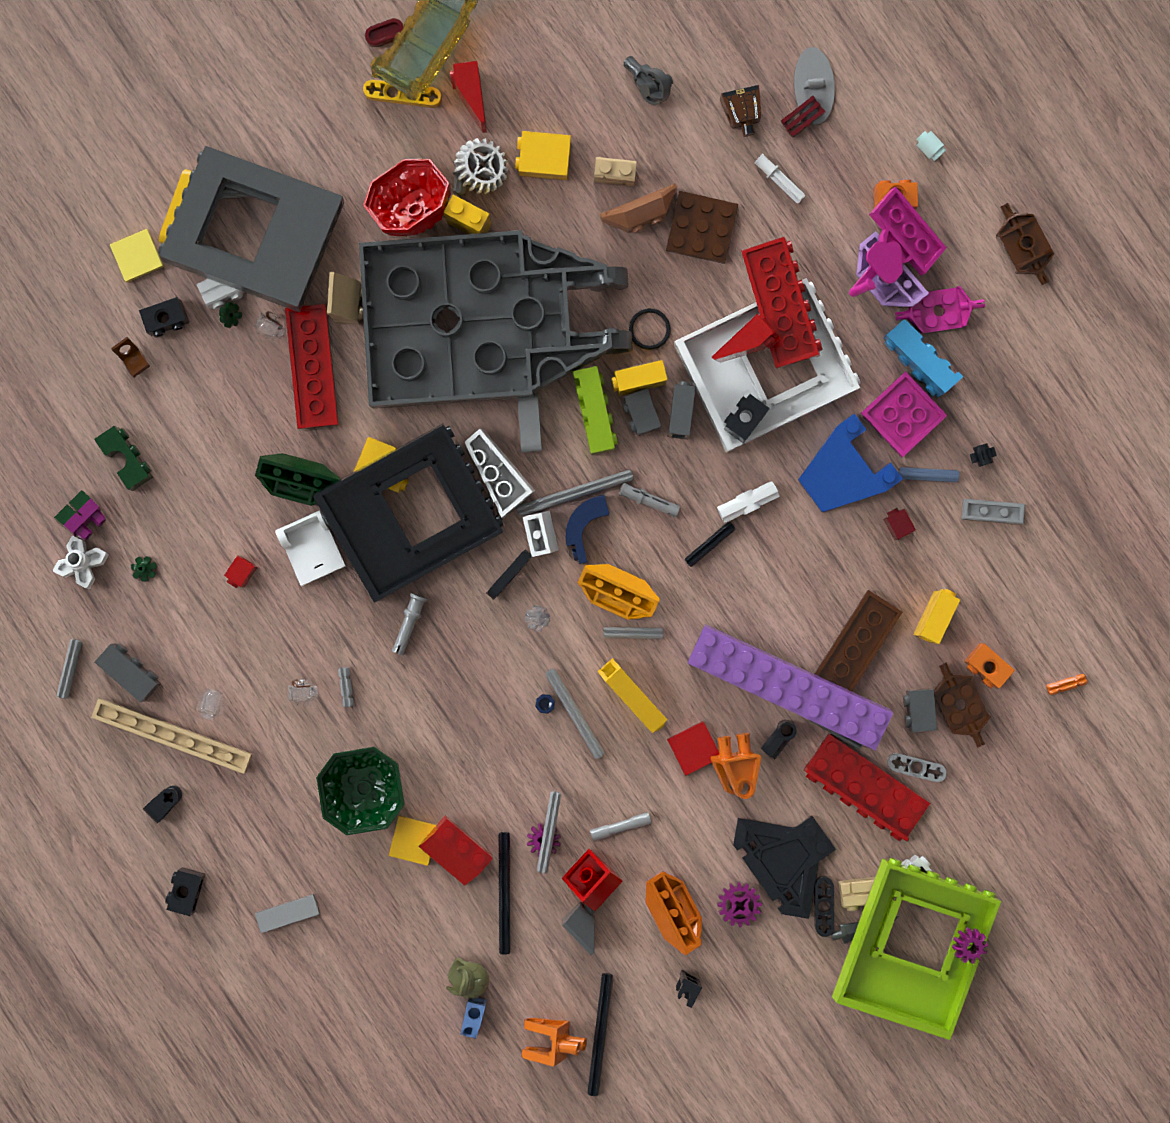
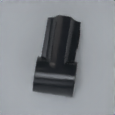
M781 720L761 749L775 760L788 742L796 736L797 730L795 725L790 720ZM790 725L792 727L791 733L787 735L782 734V727Z

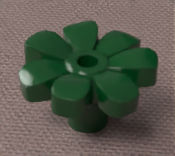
M227 302L225 307L220 308L219 320L221 323H224V327L231 328L239 324L237 318H242V312L238 311L239 306L237 304Z
M146 556L144 560L142 557H137L135 559L137 564H131V570L135 571L132 576L135 579L141 577L142 582H147L148 576L150 578L155 577L156 573L152 570L157 569V564L154 562L150 563L151 557Z

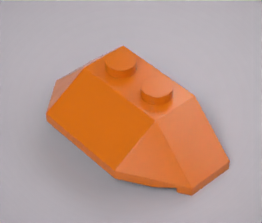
M664 871L646 881L645 903L663 938L682 954H689L701 945L702 917L684 882Z

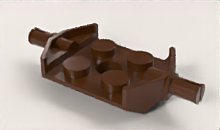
M1009 203L1004 204L1000 208L1006 217V221L996 233V237H1000L1017 270L1015 273L1035 274L1041 286L1048 283L1049 280L1044 270H1046L1045 267L1053 257L1054 252L1034 214H1016V212H1012ZM1023 238L1031 240L1032 245L1030 248H1025L1022 245Z
M947 662L939 665L944 677H942L943 680L935 688L934 697L952 734L970 735L973 737L977 748L985 745L980 731L991 716L988 715L971 679L972 676L953 675ZM958 699L965 701V708L963 710H957L955 707V702Z

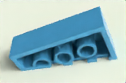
M905 319L883 338L886 347L890 351L894 350L899 355V361L904 366L908 365L914 378L926 385L925 389L931 396L940 397L964 377L959 372L955 374L951 370V364L946 359H939L936 349L929 343L924 344L922 342L924 340L923 336Z

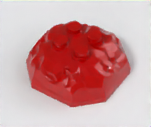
M403 159L371 181L363 206L383 233L399 237L418 235L419 233H424L426 229L433 228L438 221L442 220L443 212L451 195V185L430 159Z

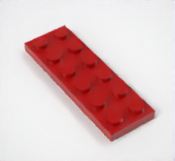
M326 304L302 306L300 312L285 308L297 429L339 425Z

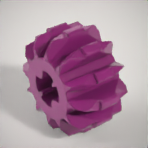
M538 823L539 830L534 826L531 827L534 834H527L529 839H533L527 842V846L534 845L530 852L534 853L536 850H539L538 857L541 849V840L538 838H542L544 832L542 823ZM560 834L554 835L551 850L554 854L557 850L553 846L560 847L561 845L560 842L555 841L561 838Z
M966 927L965 933L958 930L960 936L959 938L953 937L956 943L952 945V949L956 950L955 956L961 958V961L964 963L969 960L971 964H974L975 958L982 961L980 955L987 954V951L983 948L989 946L988 942L984 941L986 936L983 933L979 934V930L976 928L971 931L969 927Z

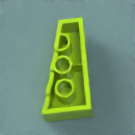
M597 366L573 371L591 455L615 450L614 445L618 444L616 433H612L610 425H613L611 413H607L606 405H609L607 393L602 391V385H604L602 373L599 374Z

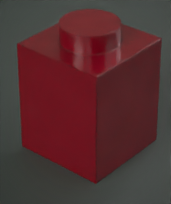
M898 508L887 512L888 517L883 519L894 540H899L916 530L905 509L898 510Z

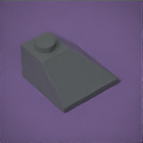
M579 902L563 918L562 926L590 955H593L594 910Z

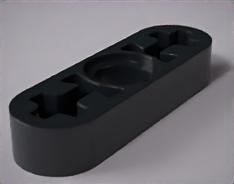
M524 550L486 594L494 600L527 564L532 555L527 550Z
M827 876L818 877L814 887V927L816 932L822 937H828L834 931V884ZM824 880L827 884H829V887H826L825 894L830 895V898L825 896H821L818 898L819 894L823 895V890L821 887H819V885H821ZM821 901L829 902L830 908L828 911L821 912L818 906ZM818 915H830V918L826 917V924L829 925V928H826V932L819 928V926L823 925V918H818Z

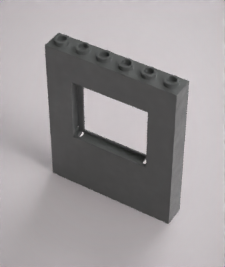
M205 146L203 152L200 151L198 154L196 169H193L190 173L188 188L183 190V200L180 206H177L175 209V219L167 228V238L159 247V257L164 263L300 312L343 208V196ZM225 187L277 205L254 262L202 243Z

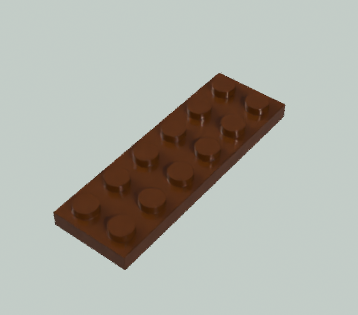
M867 590L814 674L849 691H853L903 612Z

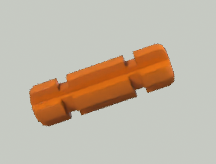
M1079 674L1075 678L1070 677L1057 681V683L1047 684L1046 688L1049 695L1059 693L1058 691L1064 692L1076 688L1077 685H1086L1087 679L1084 674Z

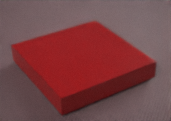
M704 721L667 739L685 776L712 763L711 756L720 755Z

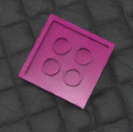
M906 371L860 413L901 458L947 416Z

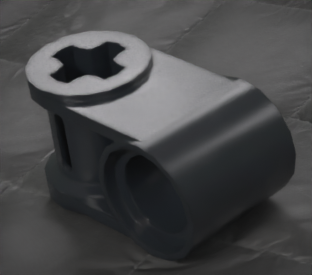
M175 785L167 787L153 798L143 810L158 824L181 800L182 790ZM172 792L174 795H173L172 799H169V798H168V796L170 795L169 793Z

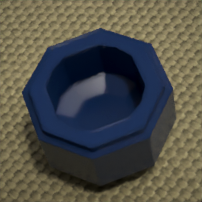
M542 694L536 698L535 707L540 713L548 714L554 709L555 700L551 695Z

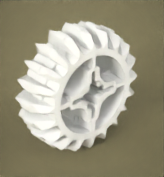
M478 138L474 139L473 142L469 140L466 146L462 145L460 151L456 153L458 159L454 161V164L459 166L454 171L460 173L457 180L463 179L465 181L463 186L469 185V191H473L476 188L477 194H480L482 190L484 194H488L490 190L494 192L497 187L503 184L502 181L507 178L504 173H507L509 169L504 166L508 163V160H503L502 158L505 156V153H499L498 151L500 146L494 148V142L490 141L487 144L486 138L482 139L481 142ZM475 152H481L486 154L487 156H481L478 153L476 154ZM485 161L483 168L477 171L480 167L479 165ZM476 176H481L484 179L487 178L488 181L480 180Z

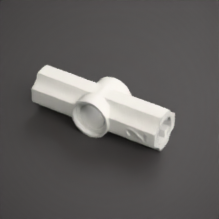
M771 481L759 488L748 490L736 496L735 499L718 506L717 510L725 523L742 514L746 515L780 496L776 486Z

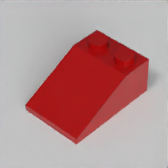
M478 62L453 64L454 71H450L453 90L457 89L459 98L481 131L487 133Z
M756 314L712 358L722 363L762 351L765 348L770 349L777 343L778 340L776 338L779 335L763 317Z

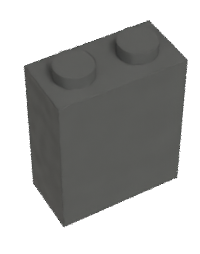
M680 381L673 388L667 437L688 439L690 436L696 387L691 386L690 382Z

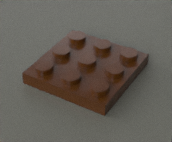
M679 191L666 251L725 264L738 204Z

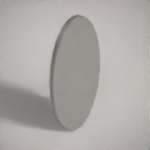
M810 47L802 52L797 61L794 73V92L798 107L811 96H814L825 110L823 115L811 123L814 125L823 123L829 116L834 102L835 85L833 72L827 57L818 48ZM811 103L810 105H808L805 109L801 111V114L807 111L814 104ZM815 109L812 113L806 116L805 119L808 120L813 115H815L818 112V109Z

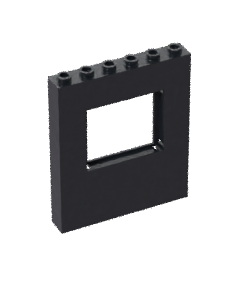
M444 423L313 494V498L374 603L503 533L501 527L504 524L500 516H494L491 510L494 506L490 498H484L482 491L485 489L479 479L475 481L472 473L475 472L470 462L465 463L462 456L465 455L460 444L455 445L452 440L455 435L450 426L445 427ZM431 465L461 520L412 547L381 492Z

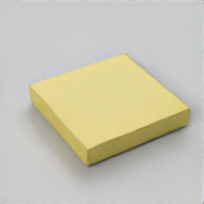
M148 229L110 244L123 278L127 283L164 267Z

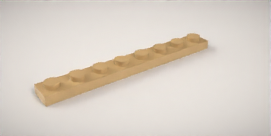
M98 698L91 717L243 774L246 773L252 754L102 698Z

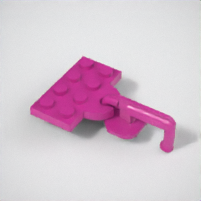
M897 187L892 188L869 214L882 231L878 242L874 243L867 251L866 260L870 267L850 289L849 295L856 297L869 290H874L875 283L872 279L876 274L883 282L887 284L894 283L903 272L902 264L907 262L914 267L920 276L926 274L947 248Z

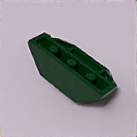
M284 453L260 456L255 477L260 480L272 496L309 506L317 504L313 498L314 493L340 480V477L321 463Z

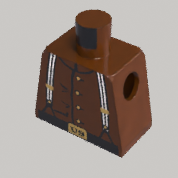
M759 85L721 93L720 102L731 128L741 127L743 137L754 135L753 124L759 123L761 119Z

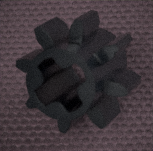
M988 443L973 447L974 453L970 454L972 464L977 462L979 467L994 463L992 457L997 456L995 448H989Z

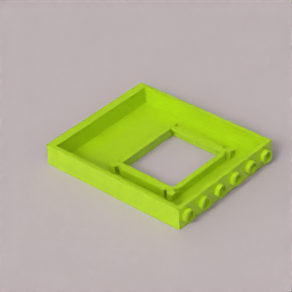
M882 858L832 998L837 1004L951 1040L979 960L975 958V963L971 964L969 960L964 963L961 961V958H957L955 956L956 950L952 949V945L956 943L953 938L941 971L883 953L902 900L958 918L959 922L953 937L959 938L958 930L965 933L966 927H969L971 931L976 928L979 930V934L983 933L986 936L984 940L986 942L1001 901L991 891L984 889L983 892L977 891V887L965 883L963 886L958 884V881L953 878L946 877V880L939 878L940 875L928 870L927 873L920 871L921 868L909 864L907 867L901 865L902 862L897 859L890 858L886 860Z

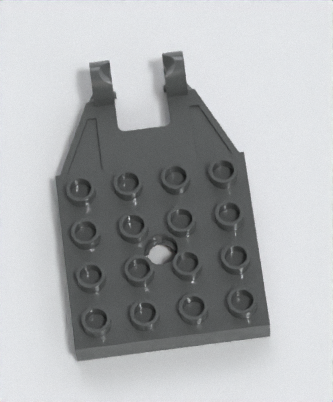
M522 230L359 243L369 406L373 409L535 397V392L599 359L604 354H620L633 350L631 331L609 327V329H605L602 332L578 333L571 332L569 324L567 291L590 289L591 291L600 292L605 288L626 289L629 286L628 271L625 267H607L606 264L589 258H581L575 253L557 247L556 249L533 241L531 237L524 235ZM446 308L454 311L457 317H460V321L457 322L454 329L450 330V333L441 330L435 323L437 315Z

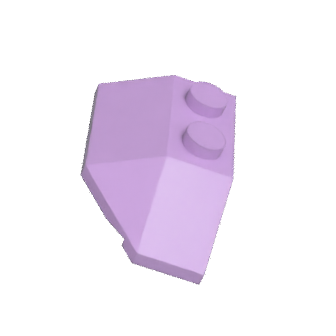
M876 231L859 246L856 272L858 278L870 267L866 260V254L872 245L878 242L879 234ZM902 264V274L894 283L887 284L876 274L872 279L875 283V289L869 290L882 306L913 307L929 293L904 264Z

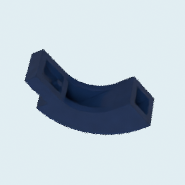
M605 495L583 502L576 508L568 521L566 545L567 547L575 545V549H572L574 560H579V564L588 563L582 542V534L586 525L594 519L609 516Z

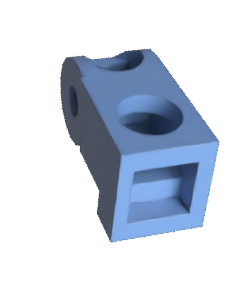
M480 997L468 999L460 1035L476 1039L487 999Z

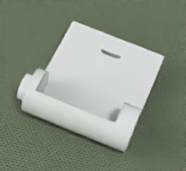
M321 510L275 530L281 546L286 550L301 587L346 567L328 522Z

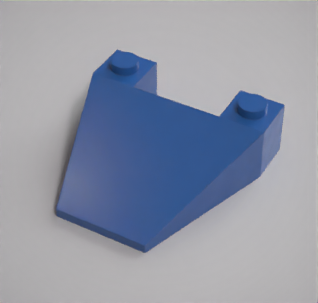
M855 413L833 429L798 479L821 512L884 493L903 480L892 463L887 464L874 474L851 444L853 439L867 430Z

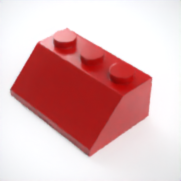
M446 815L418 846L464 886L477 877L493 859L491 853Z

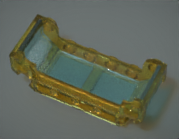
M418 0L414 8L415 12L412 16L407 17L404 29L401 33L398 32L396 34L391 49L388 48L384 55L376 56L372 60L370 65L372 76L374 78L378 77L407 94V97L414 101L418 99L419 93L425 94L470 23L469 15L476 8L478 0Z

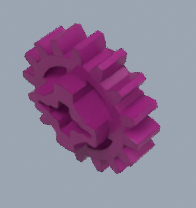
M737 881V886L735 887L732 883H729L730 889L723 888L725 894L718 895L719 899L722 900V902L717 903L718 907H722L718 912L720 915L725 914L723 918L725 922L730 919L731 926L735 922L738 923L739 927H742V922L749 926V920L756 921L754 915L761 913L757 909V907L762 906V903L757 901L760 895H754L756 889L752 887L749 890L748 883L741 886L740 881ZM736 891H743L742 894H734ZM727 898L730 901V907L728 908V910L726 909ZM751 898L753 901L752 910H750L748 907V903L751 901ZM735 902H742L744 906L736 908ZM737 914L745 915L744 917H735Z

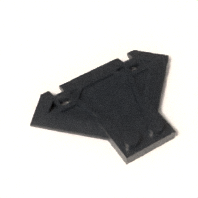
M812 815L796 827L738 818L733 846L737 851L743 848L747 853L742 857L771 900H780L782 903L778 907L780 913L809 919L818 863L836 850ZM753 840L757 844V847L754 849L749 844ZM788 891H790V893L793 896L790 899H788L785 895V893Z

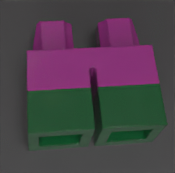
M83 490L69 502L70 506L67 504L54 517L56 522L67 529L74 537L78 536L84 541L93 534L86 527L91 521L98 527L106 522L100 507Z

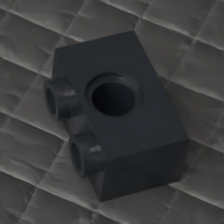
M178 297L139 310L146 333L150 336L161 337L166 334L165 331L171 329L177 331L185 328V324L189 323L182 300ZM164 314H168L169 320L166 323H161V317Z
M751 394L747 398L743 396L736 405L739 408L736 413L733 414L731 412L724 421L726 423L724 430L743 444L770 409ZM740 414H749L750 421H741Z
M183 867L174 872L171 879L173 888L172 891L168 892L165 903L168 904L166 910L186 916L193 915L205 873ZM181 886L188 889V896H183L180 893Z

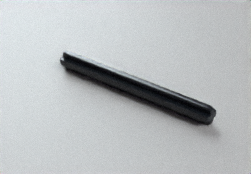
M500 832L498 835L499 953L507 955L510 954L509 832Z
M603 973L601 977L588 1084L589 1096H598L613 979V975L609 973Z

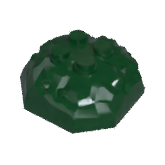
M375 746L333 753L316 777L323 819L346 836L388 829L405 805L399 764Z

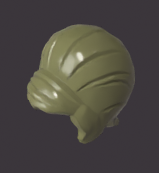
M457 957L448 973L449 982L453 987L447 986L446 989L453 995L467 999H476L482 996L488 988L489 975L482 965L476 962L464 961L461 957Z

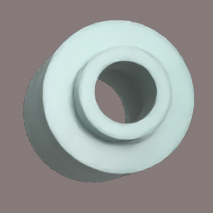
M924 131L916 139L919 142L916 146L928 159L931 158L933 161H936L946 151L943 147L944 144L932 131L929 133Z

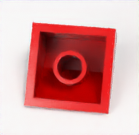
M588 849L562 877V880L582 903L594 911L623 882L591 849Z

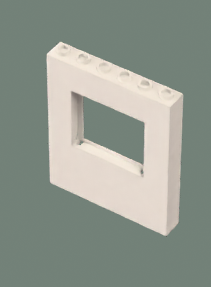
M807 278L802 280L805 287V292H802L804 300L808 299L811 307V311L808 312L809 318L815 321L817 331H814L816 339H820L823 350L820 351L821 356L809 358L817 376L771 399H767L746 355L722 363L712 358L756 314L760 315L756 302L674 342V346L693 385L696 386V392L726 453L860 388L858 385L860 384V379L856 373L852 372L850 368L852 365L848 355H844L841 350L843 347L842 342L838 336L835 337L832 331L834 326L829 318L826 319L823 313L825 311L824 305L821 300H817L814 294L816 289L812 282H808ZM751 394L770 409L743 444L724 430L726 426L724 421L731 412L735 414L739 409L736 405L743 396L747 398ZM747 413L740 414V419L743 422H749L750 416Z

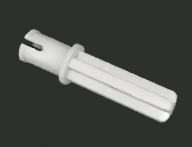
M764 154L754 162L767 175V178L770 177L796 203L801 202L805 197V194L778 169L779 166H775Z

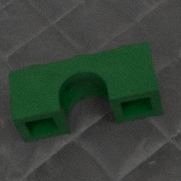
M113 426L94 440L107 457L111 458L117 453L125 455L126 464L117 474L126 488L134 491L153 478L150 474L152 469L146 461L142 462L139 457L141 455L140 451L134 444H130L128 441L130 437L125 429Z

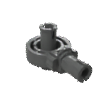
M633 56L625 59L623 66L634 75L635 84L639 87L640 93L646 102L651 105H657L669 98L670 87L673 84V79L669 74H665L658 68H651L648 64L642 66Z

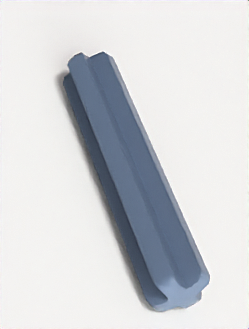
M907 467L899 469V474L905 480L958 482L960 476L958 470Z

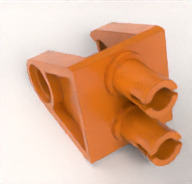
M750 733L736 734L738 752L732 753L731 736L717 737L720 755L711 756V762L725 792L735 794L742 799L751 798L756 789L761 755L751 751ZM746 782L748 784V791L746 794H741Z
M526 1018L524 1019V1029L549 1035L550 1040H552V1048L526 1047V1049H522L521 1057L549 1066H555L566 1059L567 1054L577 1056L580 1050L585 1051L587 1039L569 1035L570 1021Z

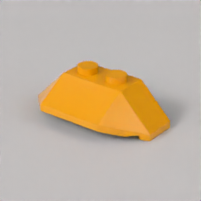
M610 564L585 565L577 582L590 603L627 620L652 617L660 601L659 597L645 580Z

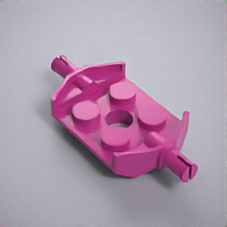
M961 286L929 291V294L913 307H909L906 311L895 312V316H897L895 319L896 321L910 320L920 334L963 328L967 325L973 309L985 308V300H970ZM935 306L943 308L944 314L942 316L934 314L933 309Z

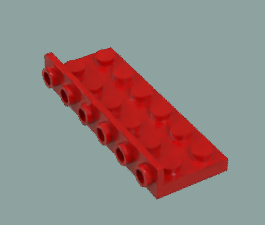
M781 237L742 250V256L760 316L779 335L776 338L778 340L777 343L770 348L775 368L778 369L809 358L821 356L822 344L820 339H816L814 331H817L814 319L810 320L808 314L811 311L808 299L804 300L802 292H805L803 281L798 280L796 274L800 272L796 260L793 261L791 253L794 252L791 241Z
M829 733L804 768V771L808 773L806 778L815 784L817 781L824 784L822 789L831 795L834 792L840 795L841 798L839 800L850 807L851 804L858 808L856 812L864 818H867L869 815L875 819L873 824L884 830L886 827L891 830L890 835L899 842L902 839L906 842L909 840V834L931 804Z

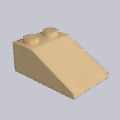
M330 272L327 314L337 324L360 325V319L363 320L361 282L335 272Z

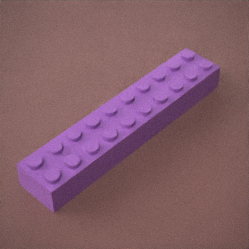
M705 624L688 660V664L875 751L893 715L891 709Z

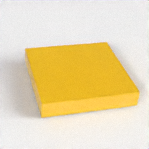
M399 815L388 856L428 866L430 856L418 846L436 825Z

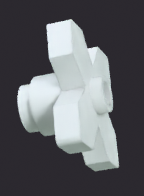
M72 536L66 545L69 552L66 555V559L58 560L53 572L65 578L75 574L76 583L86 589H90L95 581L91 568L104 565L109 554L98 548L87 551L86 543Z

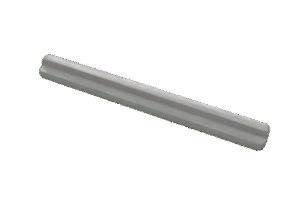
M555 669L547 671L546 677L595 759L601 758L605 754L558 673Z

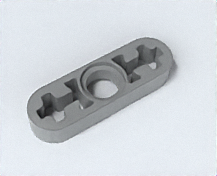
M893 753L887 759L888 767L898 773L933 782H941L946 777L945 767L938 763L900 753ZM899 757L901 762L907 763V771H904L906 767L901 765L894 768L895 765L892 763V760H896ZM914 762H920L922 765V770L919 773H913L911 770V765ZM926 764H929L928 769L936 770L939 767L938 770L941 772V775H937L934 778V774L926 772Z

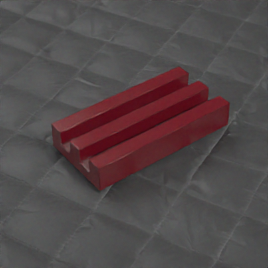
M811 96L783 118L781 123L793 138L823 115L825 110L820 106L816 98ZM811 103L814 104L812 107H810L807 111H805L802 115L796 118L789 125L787 124L789 120H791L799 112L805 109L808 105H810ZM815 109H818L815 115L794 131L791 129Z

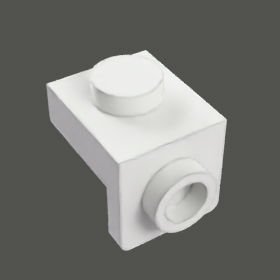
M914 855L910 860L906 859L901 864L907 867L909 864H912L919 868L922 867L926 872L928 870L932 871L929 868L931 864L923 856L919 858Z

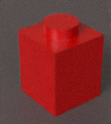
M237 555L224 576L228 578L227 583L233 587H245L258 567L244 557Z

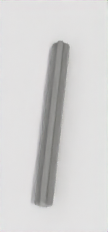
M626 470L518 505L517 511L519 516H524L632 481L633 474L631 470Z

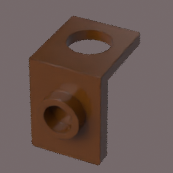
M128 337L111 348L123 361L133 378L150 367L140 349ZM130 345V349L127 352H120L122 346Z

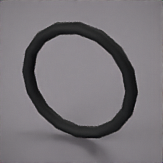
M648 308L640 310L630 321L629 331L632 332V340L642 349H657L664 345L670 336L669 320L664 313L657 309ZM649 312L661 316L666 324V335L663 340L651 346L640 343L633 332L636 319L640 315Z

